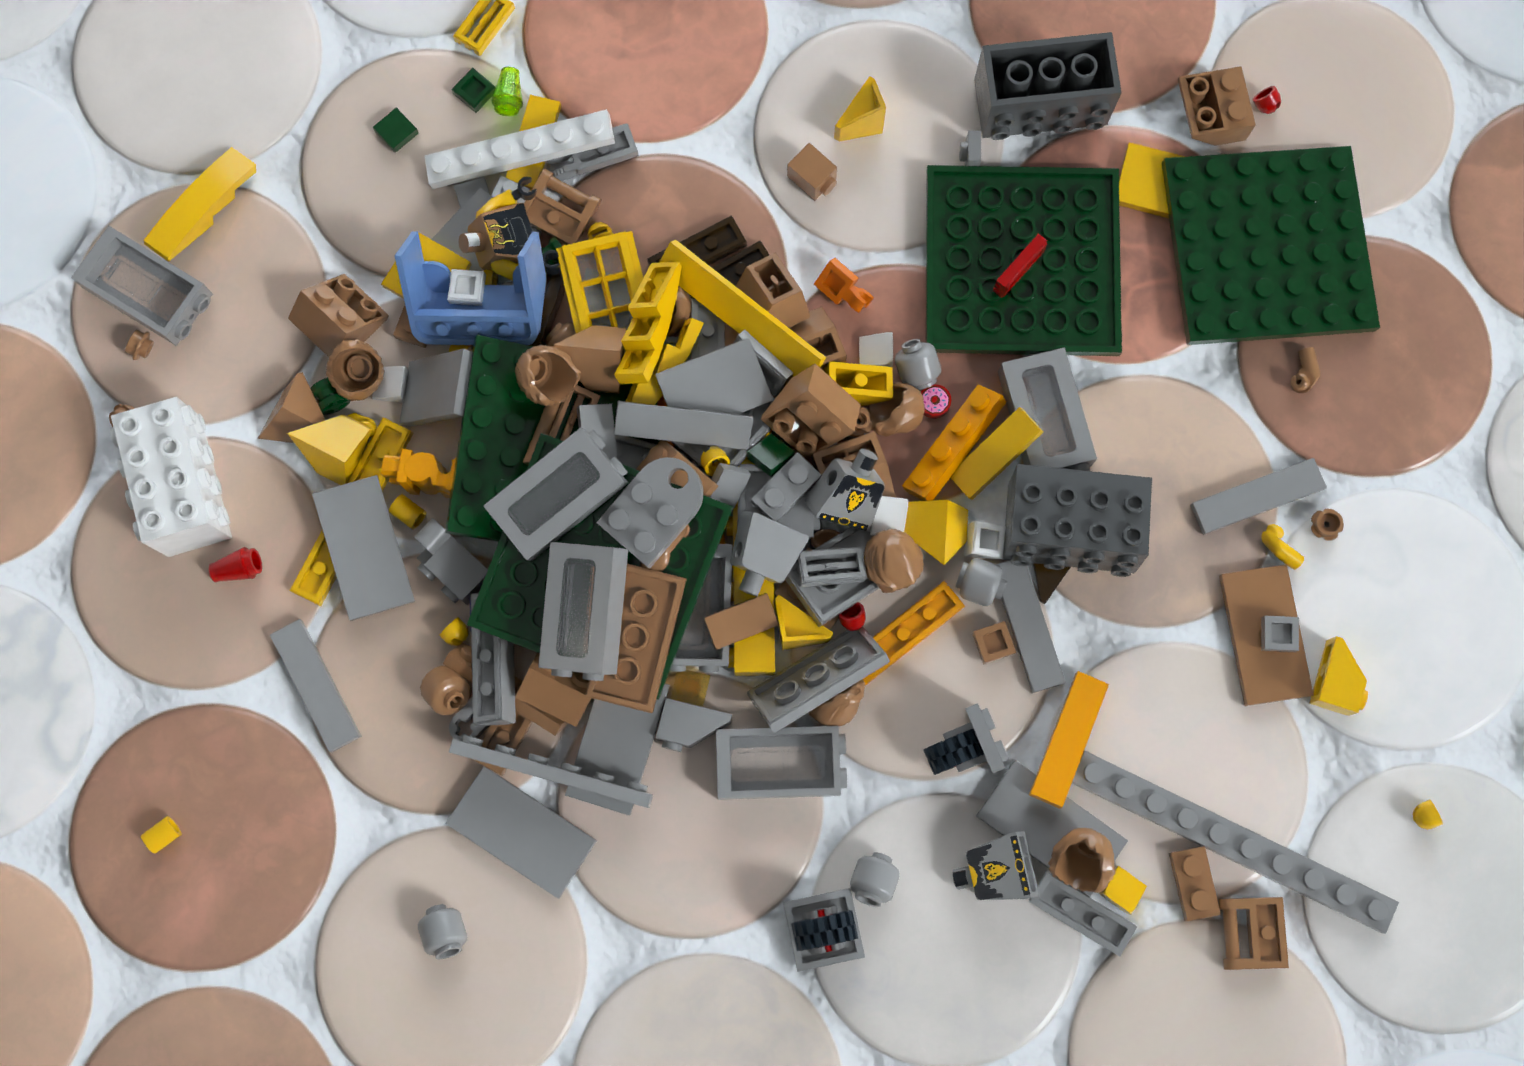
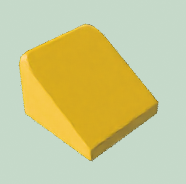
M1117 866L1113 880L1099 894L1124 913L1131 915L1147 886L1123 868Z

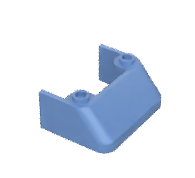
M412 231L395 254V261L413 336L421 343L432 345H473L476 335L524 345L532 344L541 330L546 286V273L539 232H532L517 256L519 265L513 272L514 285H485L482 306L450 304L448 302L450 270L440 262L424 261L418 231Z

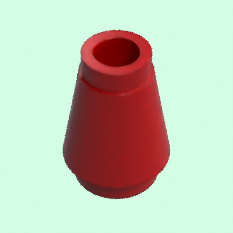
M243 547L209 564V574L215 583L254 579L256 574L262 572L261 557L255 548L248 549Z

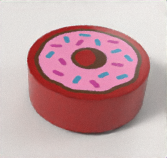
M934 384L921 391L924 398V415L926 417L940 418L949 411L952 400L949 391L945 387Z

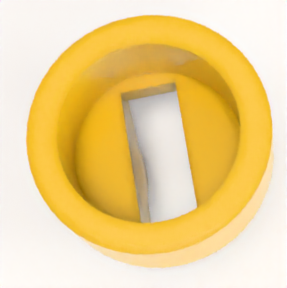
M597 222L590 226L587 237L589 240L611 235L613 232L607 224ZM602 230H606V231H607V232L600 233V234L596 235L595 237L592 236L593 234L598 233V232H600V231H602Z
M711 446L706 452L703 451L700 457L701 465L709 476H713L719 463L730 465V460L725 451L717 446Z
M459 617L455 618L439 634L451 646H459L463 641L467 640L469 635L467 626Z
M1430 799L1415 807L1413 820L1419 827L1428 830L1443 825L1441 816Z

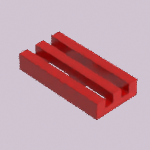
M1039 233L996 280L993 292L1002 298L1012 289L1043 254L1047 245V240Z

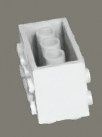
M178 397L111 415L113 427L110 428V435L114 445L119 448L121 458L117 460L122 477L127 480L129 490L125 491V497L128 506L135 513L136 522H133V530L137 540L165 556L171 557L232 539L229 527L230 520L223 504L222 488L216 476L213 464L214 456L208 445L205 433L206 425L200 413L197 414L190 405H186Z

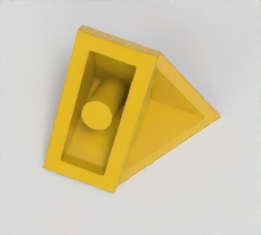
M871 76L868 77L836 123L834 131L835 140L840 142L883 133L886 105L875 79Z
M340 415L287 434L317 474L339 485L348 483L355 470L372 428L346 415Z
M950 500L908 502L904 532L912 537L918 546L945 565L967 542L968 509Z
M778 594L774 605L779 623L778 628L782 650L824 644L832 639V631L823 625L818 627L812 617Z

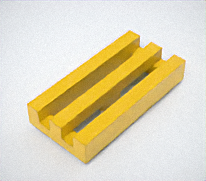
M479 0L453 35L454 41L464 44L465 48L468 50L472 49L475 54L481 56L514 11L515 6L513 2L509 0H495L494 4L484 14L478 26L468 38L466 37L467 33L491 2V0Z

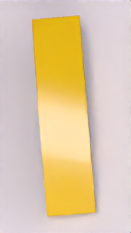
M233 147L228 149L163 214L143 240L144 245L168 262L214 225L213 216L235 199V190L256 173V164Z
M679 261L651 263L628 306L633 319L621 340L626 352L614 374L619 384L648 383L652 376L670 327L677 298L682 268Z
M694 318L684 321L676 345H663L649 382L632 384L626 402L655 405L663 394L655 374L682 364L687 360L704 324L703 322Z

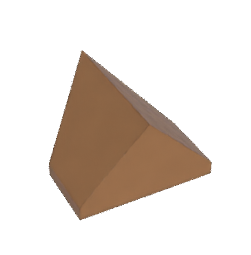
M593 325L554 344V347H557L558 350L567 353L571 357L572 363L581 371L580 382L587 390L620 394L621 384H619L614 374L624 356L625 348L621 340L627 328Z
M303 372L297 373L284 389L257 439L294 443L287 433L325 421Z

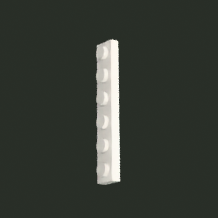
M606 109L425 155L428 182L432 189L615 144L610 114Z

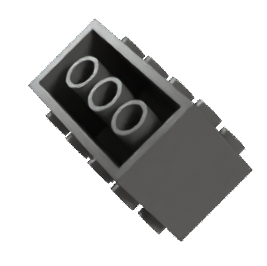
M1112 32L982 46L974 78L982 138L991 137L993 140H1003L1010 135L1019 134L1032 137L1047 131L1067 133L1075 128L1084 127L1087 130L1100 129L1108 125L1122 93Z
M1017 464L1008 484L1003 560H1011V564L1016 566H1030L1031 563L1044 564L1045 568L1052 570L1075 567L1082 573H1096L1098 570L1111 571L1112 575L1127 577L1131 573L1135 574L1149 555L1152 478Z

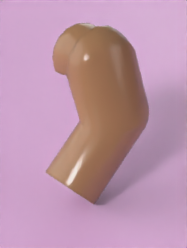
M1313 347L1298 351L1302 368L1290 381L1291 387L1296 393L1310 391L1320 378L1321 373Z

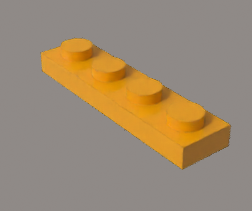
M978 384L903 483L902 487L905 491L923 501H933L1007 401L1003 395Z

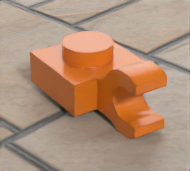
M836 258L828 262L813 284L835 304L838 305L845 300L858 313L861 312L863 307L867 308L874 299L868 291L855 286L859 278Z

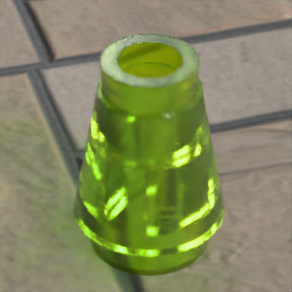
M510 66L501 69L491 100L495 112L508 117L517 115L519 109L523 107L520 72L518 69Z

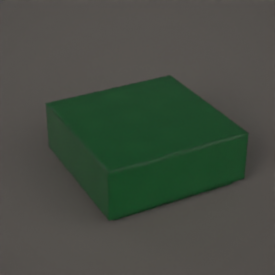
M473 67L451 89L453 94L475 113L497 92L496 86Z
M397 107L373 126L374 131L394 153L419 134L417 128Z
M772 433L747 451V459L770 477L776 474L795 455V451Z

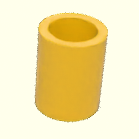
M404 494L399 495L389 508L390 514L412 530L422 523L427 514L424 509Z
M166 816L141 835V839L146 847L156 854L181 836L182 833L174 820Z

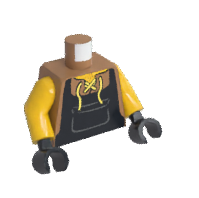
M531 177L521 178L516 190L511 191L508 189L488 200L476 212V219L468 226V233H462L459 236V248L463 253L475 252L479 266L483 270H493L494 273L513 281V272L519 265L517 256L533 232L524 204L517 202L520 198L532 200L536 196L537 189L528 193L521 189L524 185L532 182ZM548 250L543 254L545 272L549 275H555L560 271L559 263L554 265L547 264L550 260L558 259L559 255L555 250Z

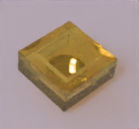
M690 670L677 672L670 699L704 707L711 675Z

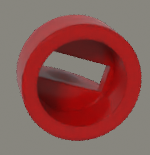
M1270 86L1256 94L1253 102L1261 113L1272 114L1280 107L1281 96L1275 86Z
M859 602L838 615L842 626L849 631L859 630L864 626L866 620L864 606Z

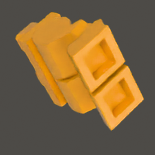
M402 449L400 457L384 455L381 475L389 477L391 484L401 485L411 495H420L421 490L428 495L441 493L445 498H450L456 458L452 460L451 471L448 473L446 468L433 454L425 452L415 454L412 450Z

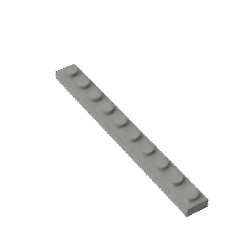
M1087 751L1083 752L1072 784L1200 846H1205L1206 849L1380 933H1387L1399 904L1398 901Z

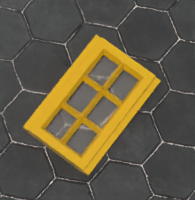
M632 231L619 232L556 248L575 332H581L593 325L628 328L633 319L628 306L643 280Z

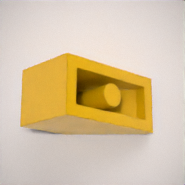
M829 361L823 369L827 375L860 403L861 406L893 399L892 367Z
M1335 636L1326 640L1313 687L1314 696H1311L1309 704L1350 716L1359 713V710H1363L1368 699V691L1365 690L1367 679L1341 637Z

